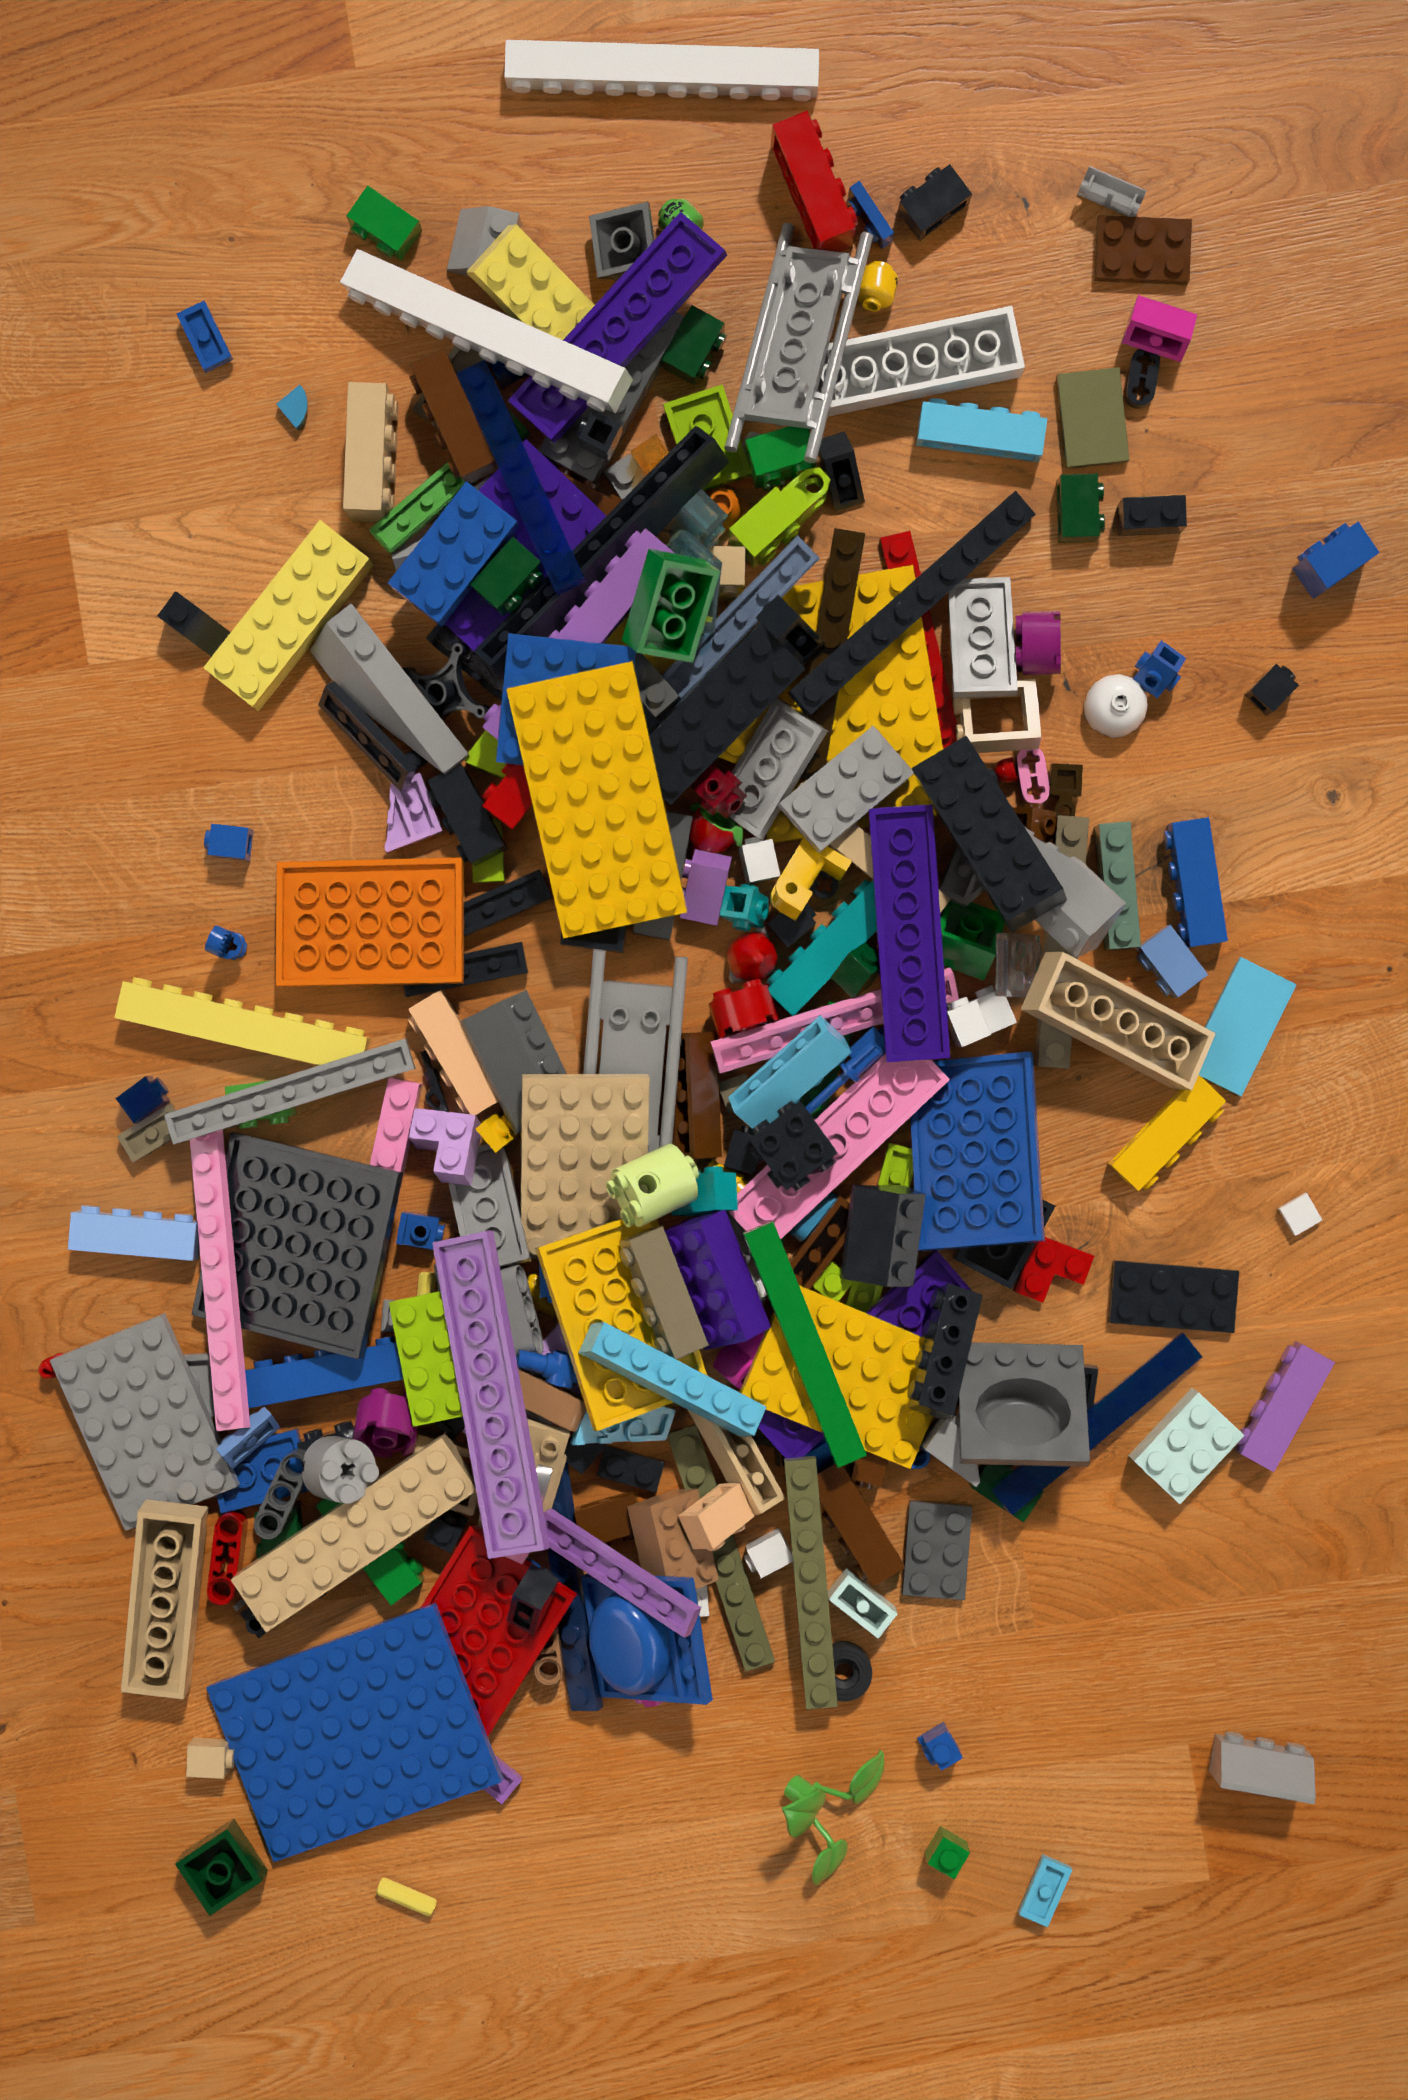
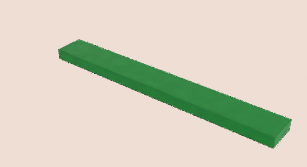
M770 1221L744 1232L743 1236L836 1467L840 1468L867 1456L774 1222Z

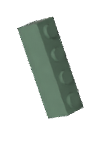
M1131 821L1098 824L1094 827L1098 877L1127 903L1103 939L1104 951L1141 947Z

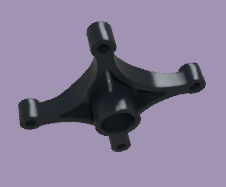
M455 643L452 646V654L447 664L434 674L423 675L417 673L413 667L402 668L412 682L421 690L426 700L442 720L458 710H467L474 713L477 718H483L490 709L488 705H480L475 702L464 684L461 665L464 655H467L469 652V647L465 643Z

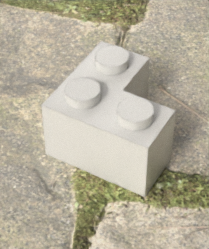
M993 985L975 992L976 999L968 1001L967 997H963L947 1004L948 1029L956 1047H964L991 1035V1033L1017 1023L1003 988L994 990Z

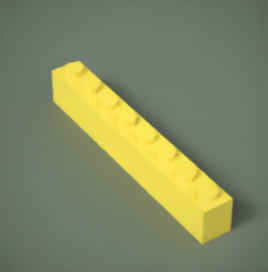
M133 977L132 983L122 982L114 1017L316 1065H323L367 1051L371 1042V1038L364 1036L365 1030L346 1026L345 1032L334 1030V1023L316 1019L315 1025L304 1023V1016L285 1012L284 1018L272 1015L274 1009L255 1005L254 1011L242 1008L243 1002L227 998L224 999L223 1004L213 1002V995L194 991L193 997L181 994L182 988L164 984L163 990L151 987L152 981Z

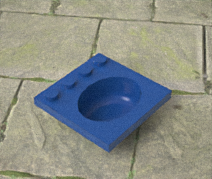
M588 1573L581 1577L589 1624V1647L596 1668L600 1697L707 1705L713 1700L700 1614L691 1635L683 1638ZM655 1576L698 1605L694 1577Z

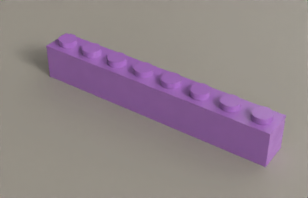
M646 528L642 533L636 531L625 544L629 548L621 558L616 555L607 565L605 571L608 574L602 582L599 583L596 580L585 592L584 595L588 599L580 608L575 605L564 618L567 622L560 633L557 630L553 631L548 638L604 644L630 613L648 548L669 553L674 552ZM494 704L483 717L487 721L483 728L498 740L501 705Z

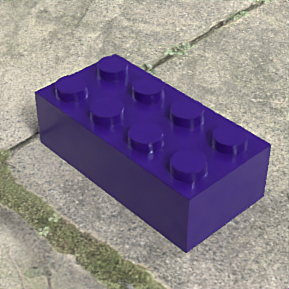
M725 1209L684 1220L664 1230L708 1342V1346L704 1347V1350L745 1342L771 1328Z

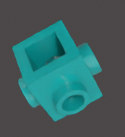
M741 884V887L726 885L719 916L731 922L732 928L737 930L750 931L751 927L763 928L764 920L769 914V898L761 894L759 888L753 885Z

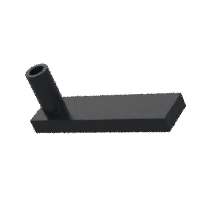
M335 681L325 686L318 706L400 792L409 787L416 770L427 764L428 761L414 750L404 754Z

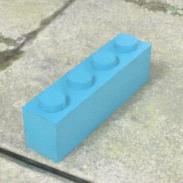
M932 398L929 399V402L923 401L916 446L1039 462L1043 455L1048 418H1042L1039 413L1033 411H1023L1020 415L1009 413V409L1003 407H992L991 410L978 409V405L973 403H960V406L947 405L946 400Z
M820 1015L728 1097L734 1113L752 1129L765 1119L769 1123L773 1122L780 1116L777 1113L780 1108L790 1101H793L796 1105L807 1091L820 1084L824 1076L844 1062L847 1056L852 1053L844 1036Z

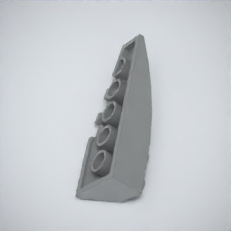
M352 603L326 622L310 652L329 677L368 716L385 727L444 774H447L470 756Z
M1026 828L1062 885L1067 901L1038 917L1035 921L1074 958H1078L1098 948L1127 903L1081 860L1074 856L1069 858L1059 852V847L1050 842H1042L1034 837V832Z

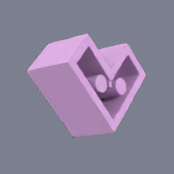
M414 1108L409 1139L417 1149L437 1151L433 1172L438 1179L444 1183L472 1185L481 1135L475 1129L481 1124L476 1115Z

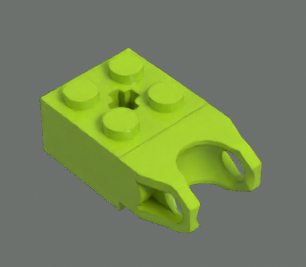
M820 467L811 468L802 472L781 491L774 487L729 528V542L734 547H745V560L753 569L759 563L762 566L766 565L776 555L775 550L782 542L788 545L800 533L798 529L823 505L826 500L830 478ZM810 475H818L819 477H821V479L823 480V482H822L818 477H812V478H807V477H809ZM815 484L821 490L817 493H811L806 489V486Z

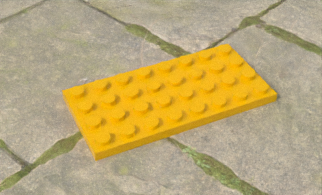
M633 661L507 688L563 939L687 913Z

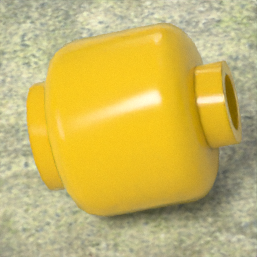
M873 261L866 265L857 298L866 310L876 312L889 307L893 303L898 286V276L892 266L882 261Z

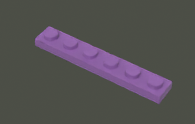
M552 1508L544 1512L549 1544L552 1550L683 1638L691 1635L702 1607Z

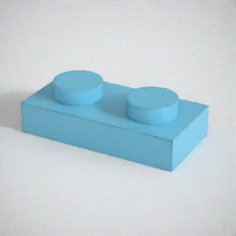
M1042 1854L1018 1909L1019 1915L1048 1927L1072 1873V1867Z

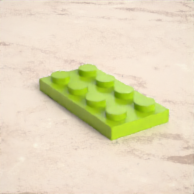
M441 1291L388 1302L413 1427L463 1417Z

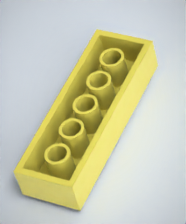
M319 520L203 668L253 708L260 711L319 636L326 622L335 616L374 566L366 555Z

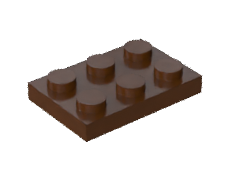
M1098 215L1094 281L1188 285L1190 281L1192 219Z

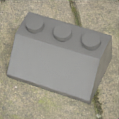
M1225 1732V1736L1215 1734L1209 1772L1220 1788L1315 1804L1314 1758L1305 1750V1746L1288 1742L1286 1746L1275 1745V1741L1264 1737H1256L1255 1741L1244 1739L1243 1735L1235 1732Z

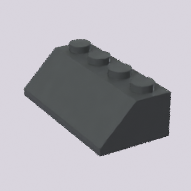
M527 990L460 1021L514 1134L521 1132L522 1074H567Z

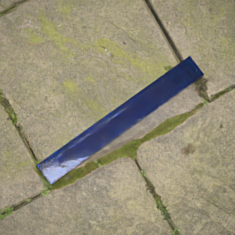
M1183 1332L1179 1333L1087 1410L1089 1451L1202 1358V1355ZM1020 1465L993 1487L991 1492L1007 1512L1013 1515L1071 1466Z

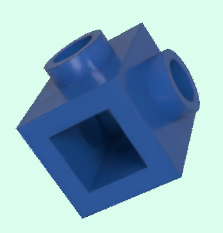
M1161 640L1151 654L1145 651L1134 666L1139 670L1133 680L1139 683L1145 692L1151 693L1158 698L1165 689L1170 692L1181 678L1177 673L1185 662L1186 657Z

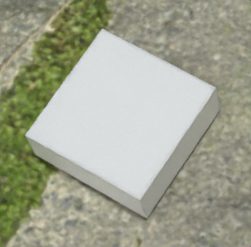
M1307 1193L1301 1194L1278 1208L1292 1234L1295 1236L1322 1221Z

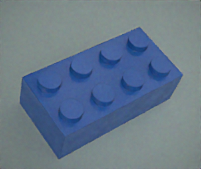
M466 481L392 576L388 584L394 591L440 627H443L472 589L470 583L519 529L518 522Z

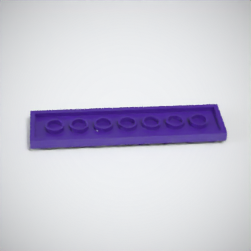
M680 212L563 341L625 368L726 258V251ZM530 376L508 401L555 444L589 406L586 404V400L579 397L576 400H572L559 392L560 388L553 385L545 388L533 381V376Z
M933 804L872 808L868 812L886 1062L950 1058Z
M933 1250L916 1266L913 1287H893L865 1313L922 1337L924 1325L927 1320H930L933 1309L930 1308V1299L937 1288L949 1283L970 1291L972 1290L937 1250ZM765 1410L758 1426L786 1459L804 1457L824 1438L822 1432L768 1410Z

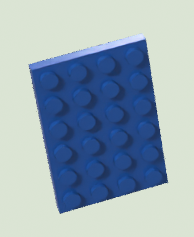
M1029 1051L933 1061L950 1080L910 1117L914 1189L926 1194L918 1250L930 1251L1044 1242L1045 1232L1033 1053Z

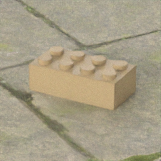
M348 382L343 509L352 522H378L395 507V496L391 495L390 483L396 482V464H392L391 455L392 452L397 451V433L393 429V420H398L399 406L398 401H395V396L391 394L386 383Z

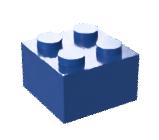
M1359 522L1350 527L1347 523L1342 524L1323 539L1324 545L1319 540L1297 557L1299 563L1292 570L1312 599H1315L1380 553Z

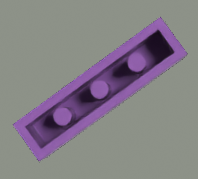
M1297 1341L1294 1342L1293 1346L1288 1345L1281 1357L1283 1364L1278 1373L1274 1372L1269 1377L1265 1387L1268 1391L1263 1400L1259 1399L1254 1404L1250 1413L1252 1419L1247 1428L1243 1427L1240 1430L1245 1436L1237 1443L1235 1448L1240 1454L1272 1472L1277 1468L1335 1364L1332 1360Z

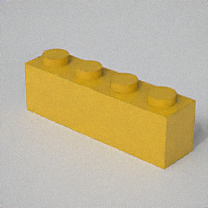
M1198 1075L1192 1090H1178L1107 1164L1134 1190L1139 1191L1141 1188L1147 1190L1158 1179L1156 1173L1163 1166L1166 1168L1170 1167L1179 1158L1180 1154L1177 1151L1185 1143L1191 1145L1202 1134L1199 1129L1207 1121L1212 1123L1222 1114L1224 1110L1221 1106L1226 1100Z

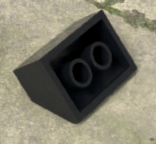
M852 1185L840 1278L886 1287H913L926 1194L901 1185Z

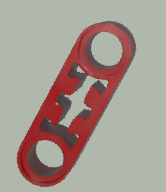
M240 1510L225 1512L216 1521L214 1526L207 1596L216 1605L228 1604L238 1594V1590L231 1579L237 1572L243 1569L248 1528L247 1517ZM225 1519L236 1521L238 1524L237 1533H230L225 1529ZM234 1542L229 1547V1557L234 1559L227 1565V1570L221 1572L226 1567V1557L221 1555L228 1549V1543ZM224 1581L228 1583L231 1593L229 1595L221 1594L217 1589V1582Z

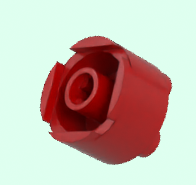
M761 979L744 983V989L731 992V989L727 988L713 993V1001L708 1006L719 1039L726 1037L728 1034L734 1035L763 1026L764 1023L769 1021H779L768 985H762Z

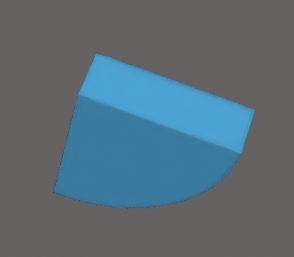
M299 384L276 404L297 430L306 421L308 412V398L304 389Z

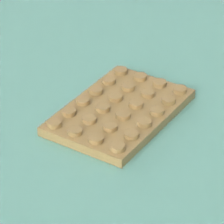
M522 1074L521 1221L531 1259H538L535 1250L537 1247L621 1218L620 1210L622 1209L617 1199H613L609 1195L606 1182L611 1180L613 1169L648 1153L649 1074Z

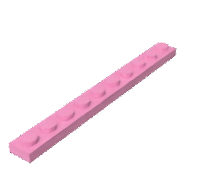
M222 1129L190 1140L216 1431L250 1427Z

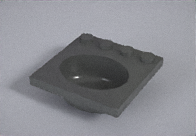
M972 1342L958 1397L960 1464L1088 1467L1090 1464L1083 1345Z

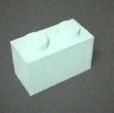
M847 1568L828 1590V1599L878 1639L898 1614L896 1607L867 1583H863L858 1576Z

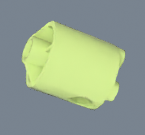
M670 1143L613 1169L611 1180L606 1182V1188L609 1195L613 1199H617L622 1209L620 1214L625 1225L628 1227L633 1225L640 1227L695 1201L698 1197L696 1179L699 1177V1172L693 1159L690 1156H684L677 1146Z

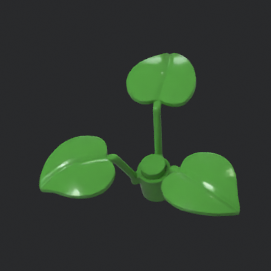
M880 1749L878 1755L867 1761L855 1773L848 1792L822 1786L818 1782L812 1785L800 1775L793 1777L785 1788L784 1796L793 1802L782 1807L786 1818L788 1834L793 1838L798 1837L813 1823L827 1841V1849L818 1855L813 1867L812 1881L815 1886H818L838 1869L848 1849V1844L843 1839L834 1843V1840L817 1820L816 1814H818L825 1802L826 1793L847 1800L852 1799L855 1804L864 1801L872 1794L878 1786L884 1770V1753Z

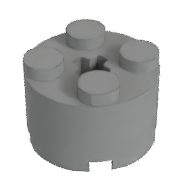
M340 1436L319 1438L307 1449L303 1459L305 1466L304 1471H302V1479L307 1489L317 1497L339 1503L350 1504L361 1499L365 1495V1489L372 1485L379 1475V1469L375 1463L373 1453L368 1446L355 1439Z

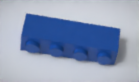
M1206 817L1170 823L1167 825V831L1163 832V839L1166 850L1170 849L1172 862H1168V872L1170 880H1175L1177 892L1173 893V905L1175 911H1180L1181 923L1177 925L1178 935L1188 948L1227 942L1228 937L1210 819Z

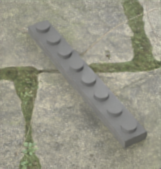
M402 1039L164 1114L174 1145L416 1068L407 1039Z

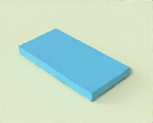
M1239 957L1204 1026L1216 1034L1199 1075L1213 1084L1238 1096H1242L1297 984Z

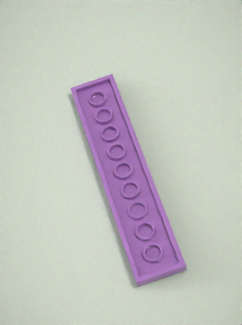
M493 1230L433 1242L488 1559L549 1549L550 1544Z

